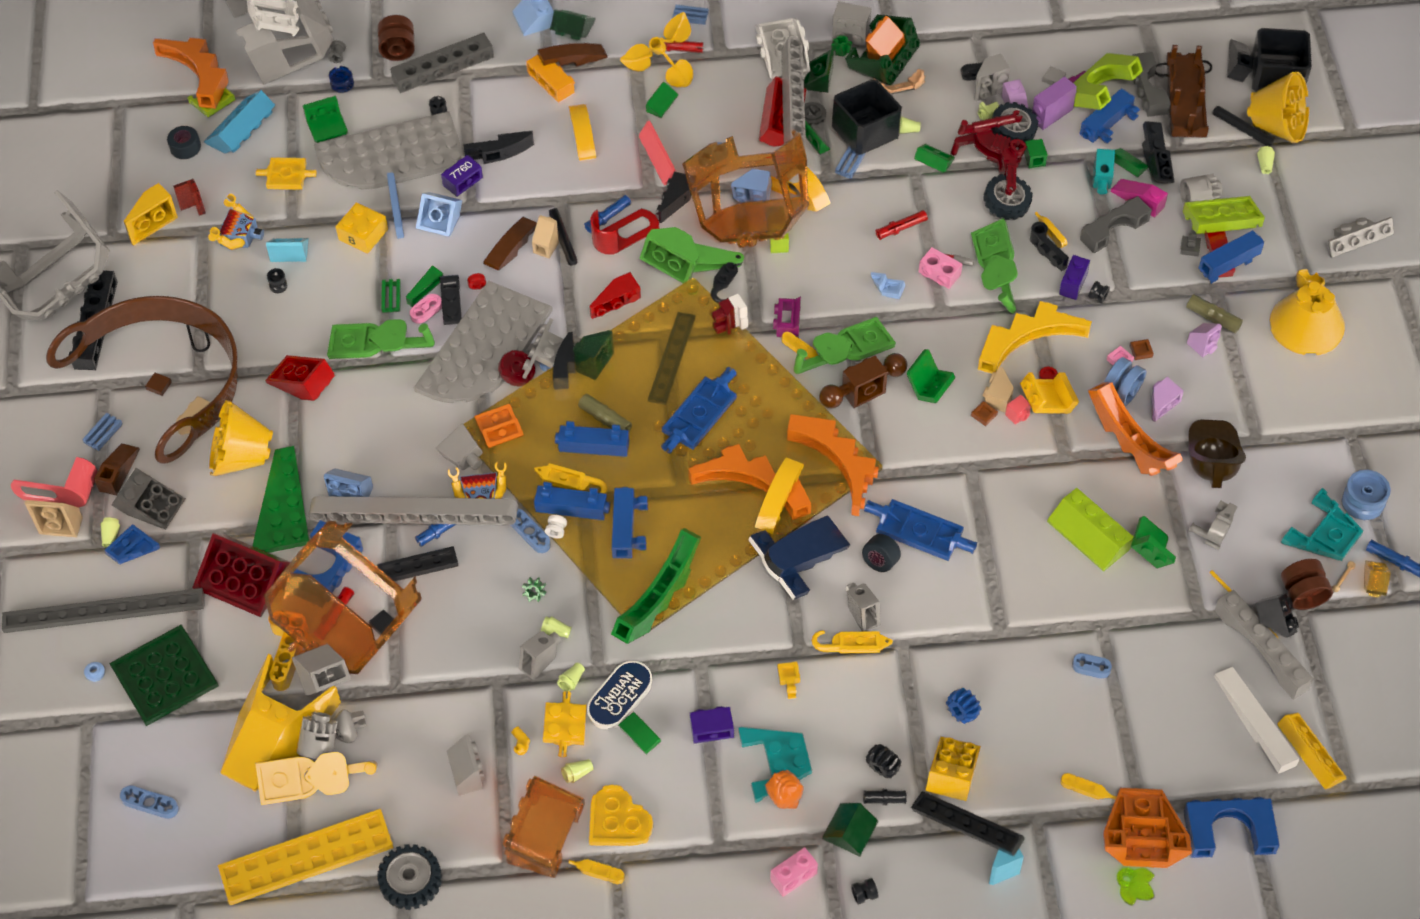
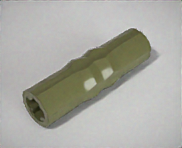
M1195 294L1191 296L1186 308L1203 316L1205 319L1212 321L1214 324H1220L1223 328L1235 334L1243 323V320Z
M588 393L580 399L578 406L596 420L602 422L603 425L611 429L612 425H620V430H631V422Z

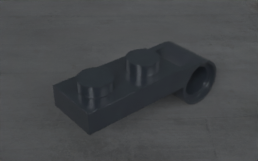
M1035 222L1031 227L1030 242L1054 267H1057L1061 272L1067 269L1069 256L1047 237V225L1043 222Z
M459 275L440 276L443 324H458L462 319Z

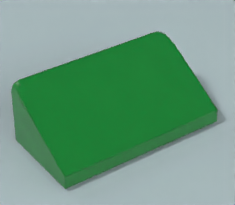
M662 82L647 101L646 112L662 118L679 94L667 83Z
M805 120L806 139L820 155L829 151L830 147Z
M923 144L917 148L914 159L941 172H946L955 160V157L930 145Z
M1119 148L1115 150L1114 163L1134 176L1139 177L1148 169L1147 164L1124 149Z

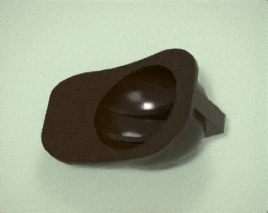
M1201 419L1195 421L1190 426L1188 446L1192 468L1198 476L1209 480L1212 488H1222V481L1233 478L1240 470L1241 464L1246 460L1237 430L1231 423L1224 420Z

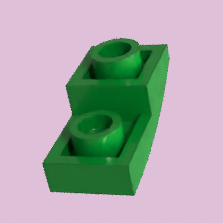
M632 712L618 724L620 729L646 755L661 742V739L635 712Z

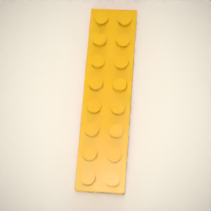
M378 809L219 864L218 868L229 905H233L393 849L394 847L382 811Z

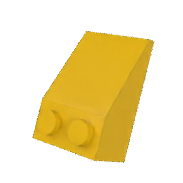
M160 183L143 192L124 220L133 246L178 218L171 195Z

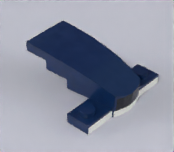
M828 515L802 526L776 543L766 530L755 533L748 539L761 556L763 565L768 573L781 583L792 600L803 597L810 591L798 572L812 569L815 564L831 559L833 554L847 550L850 546V543Z

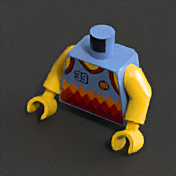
M228 194V199L225 198L224 205L226 207L232 206L233 209H229L220 230L217 227L210 229L208 239L210 241L218 240L221 246H225L230 250L241 247L248 248L253 239H263L264 230L257 227L256 219L243 206L235 203V195Z
M498 462L495 464L498 475L494 472L461 476L460 480H458L459 469L455 467L457 471L455 476L450 475V470L448 469L447 473L452 478L451 485L455 498L502 499L506 492V475H504V472L508 467L505 462L503 470L498 469Z

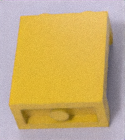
M1028 372L1020 382L1034 413L1070 414L1079 403L1065 372H1059L1054 379H1035L1034 374Z

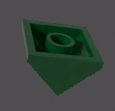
M832 49L809 61L810 71L804 78V88L806 90L829 92L834 62V51Z
M840 803L822 839L860 857L878 824V820L861 803Z

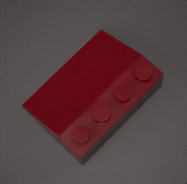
M212 533L192 588H202L203 592L209 596L262 617L280 587L278 580L290 562L225 534Z

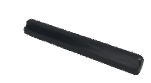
M1216 106L1213 110V115L1269 147L1273 145L1275 139L1238 116L1220 106Z
M557 208L550 209L549 216L557 221L558 239L567 263L570 266L576 265L577 257Z

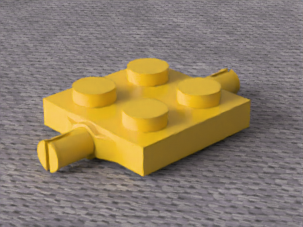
M271 157L267 169H256V176H267V189L302 190L305 178L316 177L317 170H306V158Z
M566 691L562 693V702H546L543 743L559 745L558 756L562 757L563 750V758L567 757V746L584 745L587 705L570 703L571 692L569 691L567 698Z

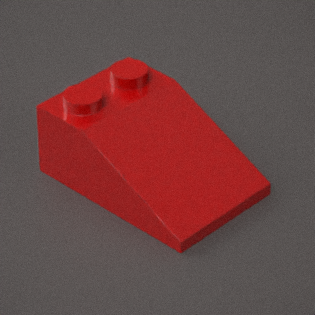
M286 355L265 381L267 384L301 400L315 401L324 388L330 384L335 374L325 359Z

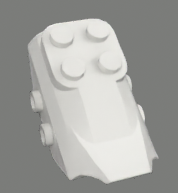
M792 18L756 24L757 44L761 45V58L765 59L770 78L774 79L775 76L782 78V48L789 36H796L802 41L804 80L806 74L810 71L807 52L809 50L808 40L804 39L805 30L804 27H801L799 20Z

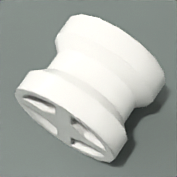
M559 515L549 516L545 533L552 538H562L565 533L563 529L567 526V520Z

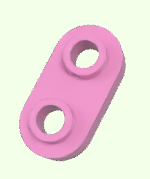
M429 294L410 309L411 320L414 323L420 324L431 318L442 308L441 297L437 294Z

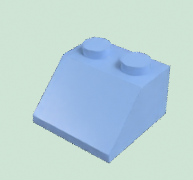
M522 0L513 10V15L524 36L556 27L554 11L548 0Z
M432 192L422 193L416 229L451 236L460 216L462 200Z

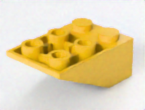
M940 736L930 768L926 791L967 801L981 746Z

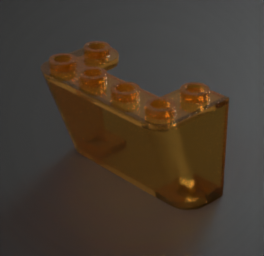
M534 776L533 779L530 778L528 780L526 795L521 797L519 801V812L511 820V831L503 839V846H505L504 854L507 857L508 864L556 878L563 860L561 850L573 821L576 823L579 821L585 801L584 798L538 776Z

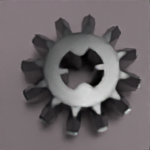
M875 744L866 756V762L869 764V767L884 778H892L901 767L902 762L898 755L882 744Z

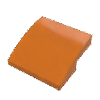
M510 404L474 416L487 448L524 436Z

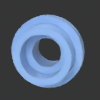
M99 662L89 663L84 669L85 677L93 682L101 680L105 673L104 666Z

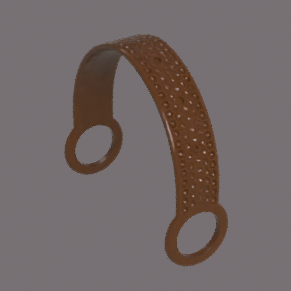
M170 296L137 297L111 305L86 321L73 323L63 329L53 339L47 350L46 361L51 368L59 369L70 365L82 355L87 346L105 334L123 326L144 321H172L187 324L205 331L222 345L232 367L225 386L205 408L192 417H185L177 421L162 435L155 449V459L159 463H170L182 456L197 438L206 433L221 419L218 416L223 403L226 400L233 401L237 388V348L233 335L219 315L198 303ZM82 331L83 337L77 349L68 357L57 360L55 354L60 343L71 333ZM185 426H191L190 434L186 441L176 451L165 455L164 448L172 435Z

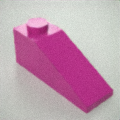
M1120 179L1110 191L1126 201L1138 196L1152 209L1151 216L1154 218L1165 208L1168 193L1153 184Z

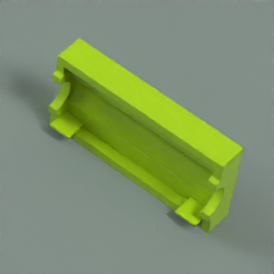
M1250 196L1185 202L1182 211L1186 220L1191 219L1192 230L1196 234H1202L1205 231L1211 233L1256 228L1257 225L1262 227L1265 219Z

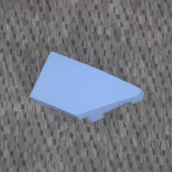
M871 272V278L882 296L895 299L901 298L905 288L904 281L887 279L886 274Z

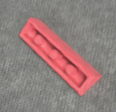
M647 121L639 134V138L663 185H667L668 179L672 178L676 169L652 123Z

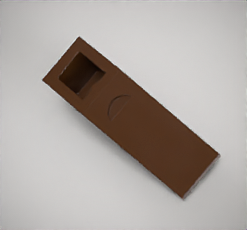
M121 443L101 464L94 478L99 492L118 495L140 450L139 447Z

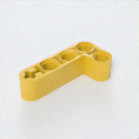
M276 610L269 615L268 621L272 632L277 636H282L269 676L275 690L285 691L289 688L296 670L292 657L301 654L308 635V627L303 615Z

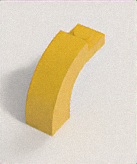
M807 166L798 183L789 182L785 178V169L783 173L779 174L780 180L791 183L798 189L807 210L817 212L831 204L821 182Z

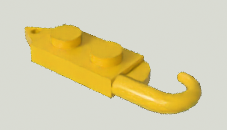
M551 463L548 466L534 468V471L542 478L543 483L549 482L553 486L585 491L592 484L601 488L600 493L606 494L607 485L603 480L585 475L583 472Z
M821 630L816 632L811 640L813 647L818 651L840 653H880V650L893 644V640L881 635L880 631L839 632L834 635L832 644H820L817 639L820 635L825 634V631Z

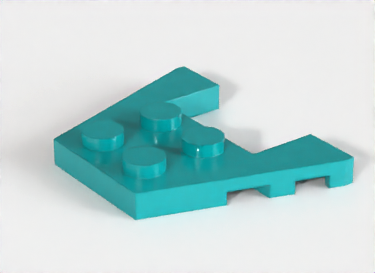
M1321 488L1311 504L1327 512L1326 517L1310 537L1291 527L1282 538L1281 543L1342 561L1361 537L1364 530L1348 513L1345 514L1338 507L1339 504L1327 495L1328 492L1325 489Z
M745 727L738 728L742 748L764 744L771 777L774 773L789 770L799 780L812 774L803 733ZM770 779L751 783L755 803L762 801L764 797L768 796L765 785Z

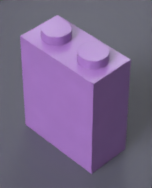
M1065 76L1034 97L1032 112L1036 114V119L1039 121L1038 127L1042 130L1073 110L1077 86Z

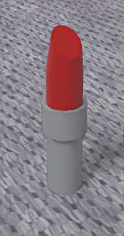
M946 254L963 265L973 266L974 259Z

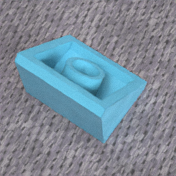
M273 238L266 242L270 262H306L309 238Z
M1018 849L1014 856L998 850L992 866L990 885H995L1020 874L1024 858L1020 849Z

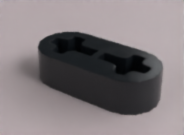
M972 63L962 66L960 69L962 79L965 81L976 80L983 63Z

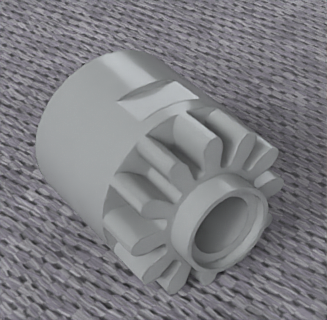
M1214 174L1186 178L1180 182V195L1183 205L1185 202L1219 199L1223 192L1222 184Z
M313 712L312 716H303L297 754L317 759L323 753L333 752L338 721H333V719H330L329 714Z

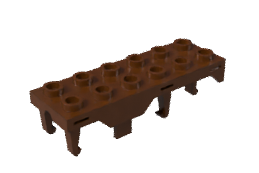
M1172 45L1171 52H1167L1166 56L1171 137L1207 138L1209 126L1207 125L1205 69L1202 62V46L1197 45L1195 53L1182 55L1177 53L1178 45Z

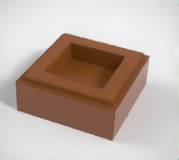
M1149 339L1130 342V348L1135 360L1153 358L1154 353Z
M984 401L971 412V417L985 427L998 415V411Z

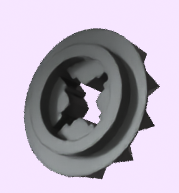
M816 102L804 104L805 120L810 125L813 123L818 125L819 122H824L826 117L824 106Z

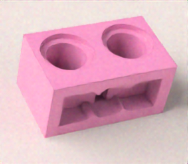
M933 247L920 260L919 273L948 289L961 276L962 263Z
M803 848L770 871V881L779 893L785 896L815 876L818 863L808 850Z

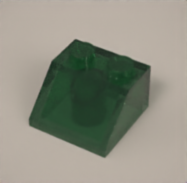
M554 9L550 30H554L556 35L565 36V34L571 35L570 38L580 40L581 38H587L596 18L568 10Z
M607 330L583 336L581 341L575 344L573 352L575 355L576 372L594 380L598 378L614 355L612 331Z

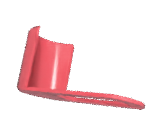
M76 457L64 487L14 479L11 483V489L23 500L65 503L79 508L87 503L98 470L90 461ZM21 486L51 490L56 493L57 497L51 498L26 494L22 491Z

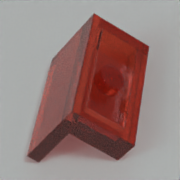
M194 178L173 185L181 211L195 206L199 216L206 214Z

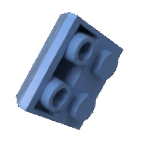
M751 169L731 183L733 199H736V201H750L757 205L769 203L772 188L770 171Z
M336 468L324 474L329 496L369 497L372 492L373 483L370 476Z

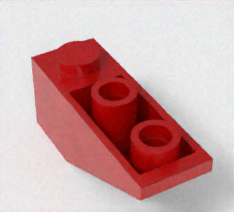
M631 272L614 278L589 305L590 317L592 319L603 316L605 313L617 310L641 298L640 286Z

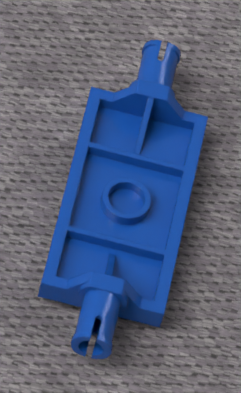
M727 367L720 377L713 380L705 376L662 427V432L669 437L661 445L664 451L672 453L679 442L694 450L735 401L737 394L728 388L729 382L737 375L733 368Z
M892 499L890 504L885 506L868 500L865 505L864 512L876 515L881 519L876 533L885 534L893 540L949 561L956 548L973 554L977 547V542L961 537L964 531L963 526Z

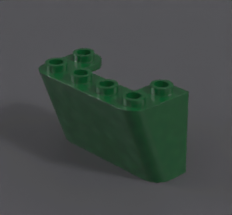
M877 14L869 25L871 32L875 30L876 23L882 21L885 16H888L904 34V45L893 60L890 59L889 55L885 54L879 60L869 59L867 48L859 57L856 47L851 49L845 60L849 69L885 84L892 85L919 48L920 40L912 18Z

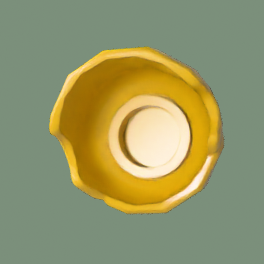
M1307 269L1297 272L1296 284L1298 289L1310 282H1318L1320 285L1325 286L1324 278L1320 277L1317 272L1314 275H1310Z

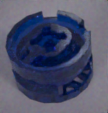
M340 66L337 69L335 67L329 72L328 77L333 91L345 93L354 87L353 74L348 67Z

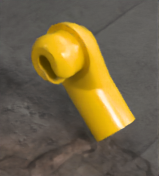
M517 726L511 732L517 739L516 747L514 746L513 749L516 754L524 755L528 751L530 739Z

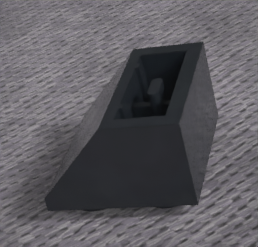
M1287 593L1265 598L1255 603L1261 624L1286 638L1298 632L1299 623L1296 616L1293 617L1291 610L1293 609V602L1287 596Z

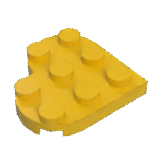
M613 784L606 785L596 795H593L590 809L589 846H634L648 842L653 830L652 816L647 810L643 809V806L633 804L631 795L623 790V787Z

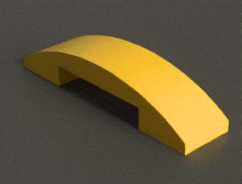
M586 104L569 106L579 161L596 158Z
M787 457L784 459L765 496L756 521V529L766 530L771 535L774 534L781 518L780 514L794 482H797L804 467L803 463Z

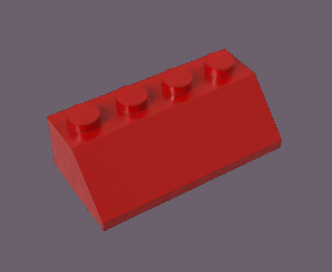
M777 76L766 88L759 141L773 147L784 146L782 78ZM804 88V103H805L806 89Z

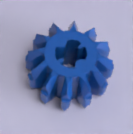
M965 688L957 689L950 694L946 701L947 710L952 713L957 722L961 721L963 724H966L967 722L974 721L980 714V701L975 698L976 695H973L970 690Z

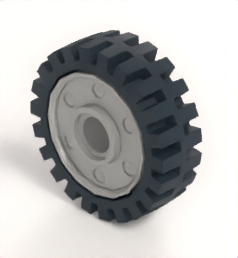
M406 844L404 845L405 848L401 849V846H398L395 852L391 850L388 852V857L384 856L383 863L379 865L377 876L379 888L386 901H389L393 906L396 905L399 909L405 907L406 910H411V907L418 909L420 904L425 906L428 900L432 901L434 899V894H438L439 887L442 884V874L438 860L430 850L427 851L423 846L419 848L416 844H413V847ZM408 875H414L411 879H405Z

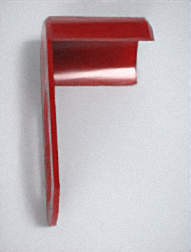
M642 208L602 230L599 227L598 209L590 217L592 243L595 249L608 255L616 254L644 239L652 229H659V220L656 215ZM640 217H646L650 222V226L628 238H623L618 233L619 228Z

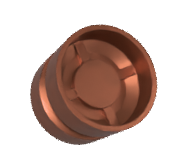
M389 15L379 22L378 45L379 52L384 58L392 61H402L414 53V27L409 18L402 15Z
M1318 559L1297 561L1286 567L1281 573V579L1285 589L1288 591V596L1293 602V608L1297 610L1318 607L1327 602L1333 595L1329 580L1326 578L1324 568Z

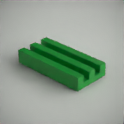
M389 279V282L382 280V313L400 312V279H396V281ZM393 286H396V307H393ZM386 287H389V308H386Z

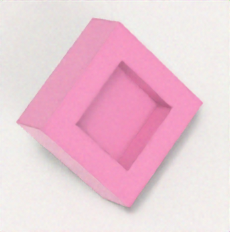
M1119 346L1107 356V361L1114 365L1121 357L1133 362L1134 357L1123 347Z

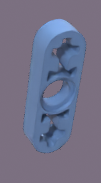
M518 508L517 518L521 517V522L516 519V522L511 527L537 553L549 551L551 547L549 536L522 509ZM529 527L535 529L532 534H526L524 530ZM538 540H539L541 543L545 542V545H542V544H539V545H538Z
M126 786L120 792V798L127 807L165 819H171L178 813V805L171 797L135 786ZM133 793L136 798L130 797L128 800L126 796H130ZM154 798L155 802L153 805L144 806L146 799ZM172 806V809L165 811L164 807Z

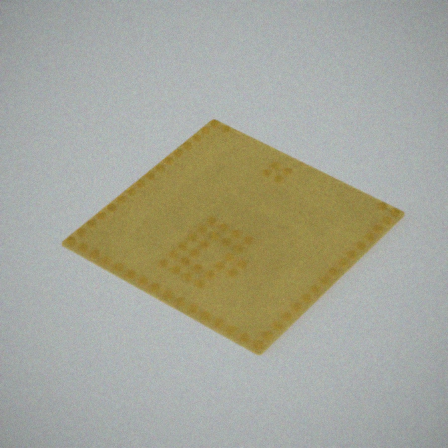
M691 278L575 352L576 373H568L569 389L554 390L552 367L481 412L484 413L510 404L524 436L487 448L475 419L472 418L463 424L483 452L479 458L493 473L496 472L498 475V471L495 469L497 462L499 470L504 469V462L507 464L508 468L504 472V475H506V488L544 530L548 525L549 516L556 514L535 512L534 500L538 485L543 486V481L534 471V468L548 466L551 463L583 472L585 475L601 479L606 483L607 502H610L609 514L606 513L605 519L596 520L559 515L567 520V526L563 529L565 533L562 538L552 539L620 615L633 606L654 581L672 551L681 529L686 528L701 537L689 567L691 571L685 587L673 593L668 608L656 615L651 630L759 556L748 539L751 535L761 532V530L755 528L767 492L750 484L729 480L705 481L691 485L688 468L696 464H703L713 458H720L721 450L737 444L740 445L747 461L766 455L774 473H777L786 457L803 463L804 467L800 473L799 480L811 502V514L793 520L785 507H783L780 514L781 518L774 534H769L776 543L850 493L845 477L828 457L804 444L787 440L790 414L835 420L836 428L839 429L838 437L855 439V447L859 448L858 456L876 459L746 329L741 330L738 326L731 329L730 335L726 331L717 334L712 327L714 320L711 312L719 309V304L713 301L710 293L695 278ZM727 367L733 368L737 375L729 382L728 388L737 394L735 401L694 450L679 442L672 453L664 451L661 445L669 437L662 432V427L705 376L713 380L720 377ZM588 393L632 423V428L629 431L627 457L559 452L558 444H555L556 432L559 433L560 425L566 426V421L574 422L577 427L611 429L578 406L583 395ZM876 459L875 466L879 467L878 472H880L882 464ZM592 484L585 490L590 492V488H597L598 493L601 492L600 487ZM614 488H634L635 498L647 496L648 510L634 509L633 538L638 536L646 537V550L633 549L632 558L612 557Z

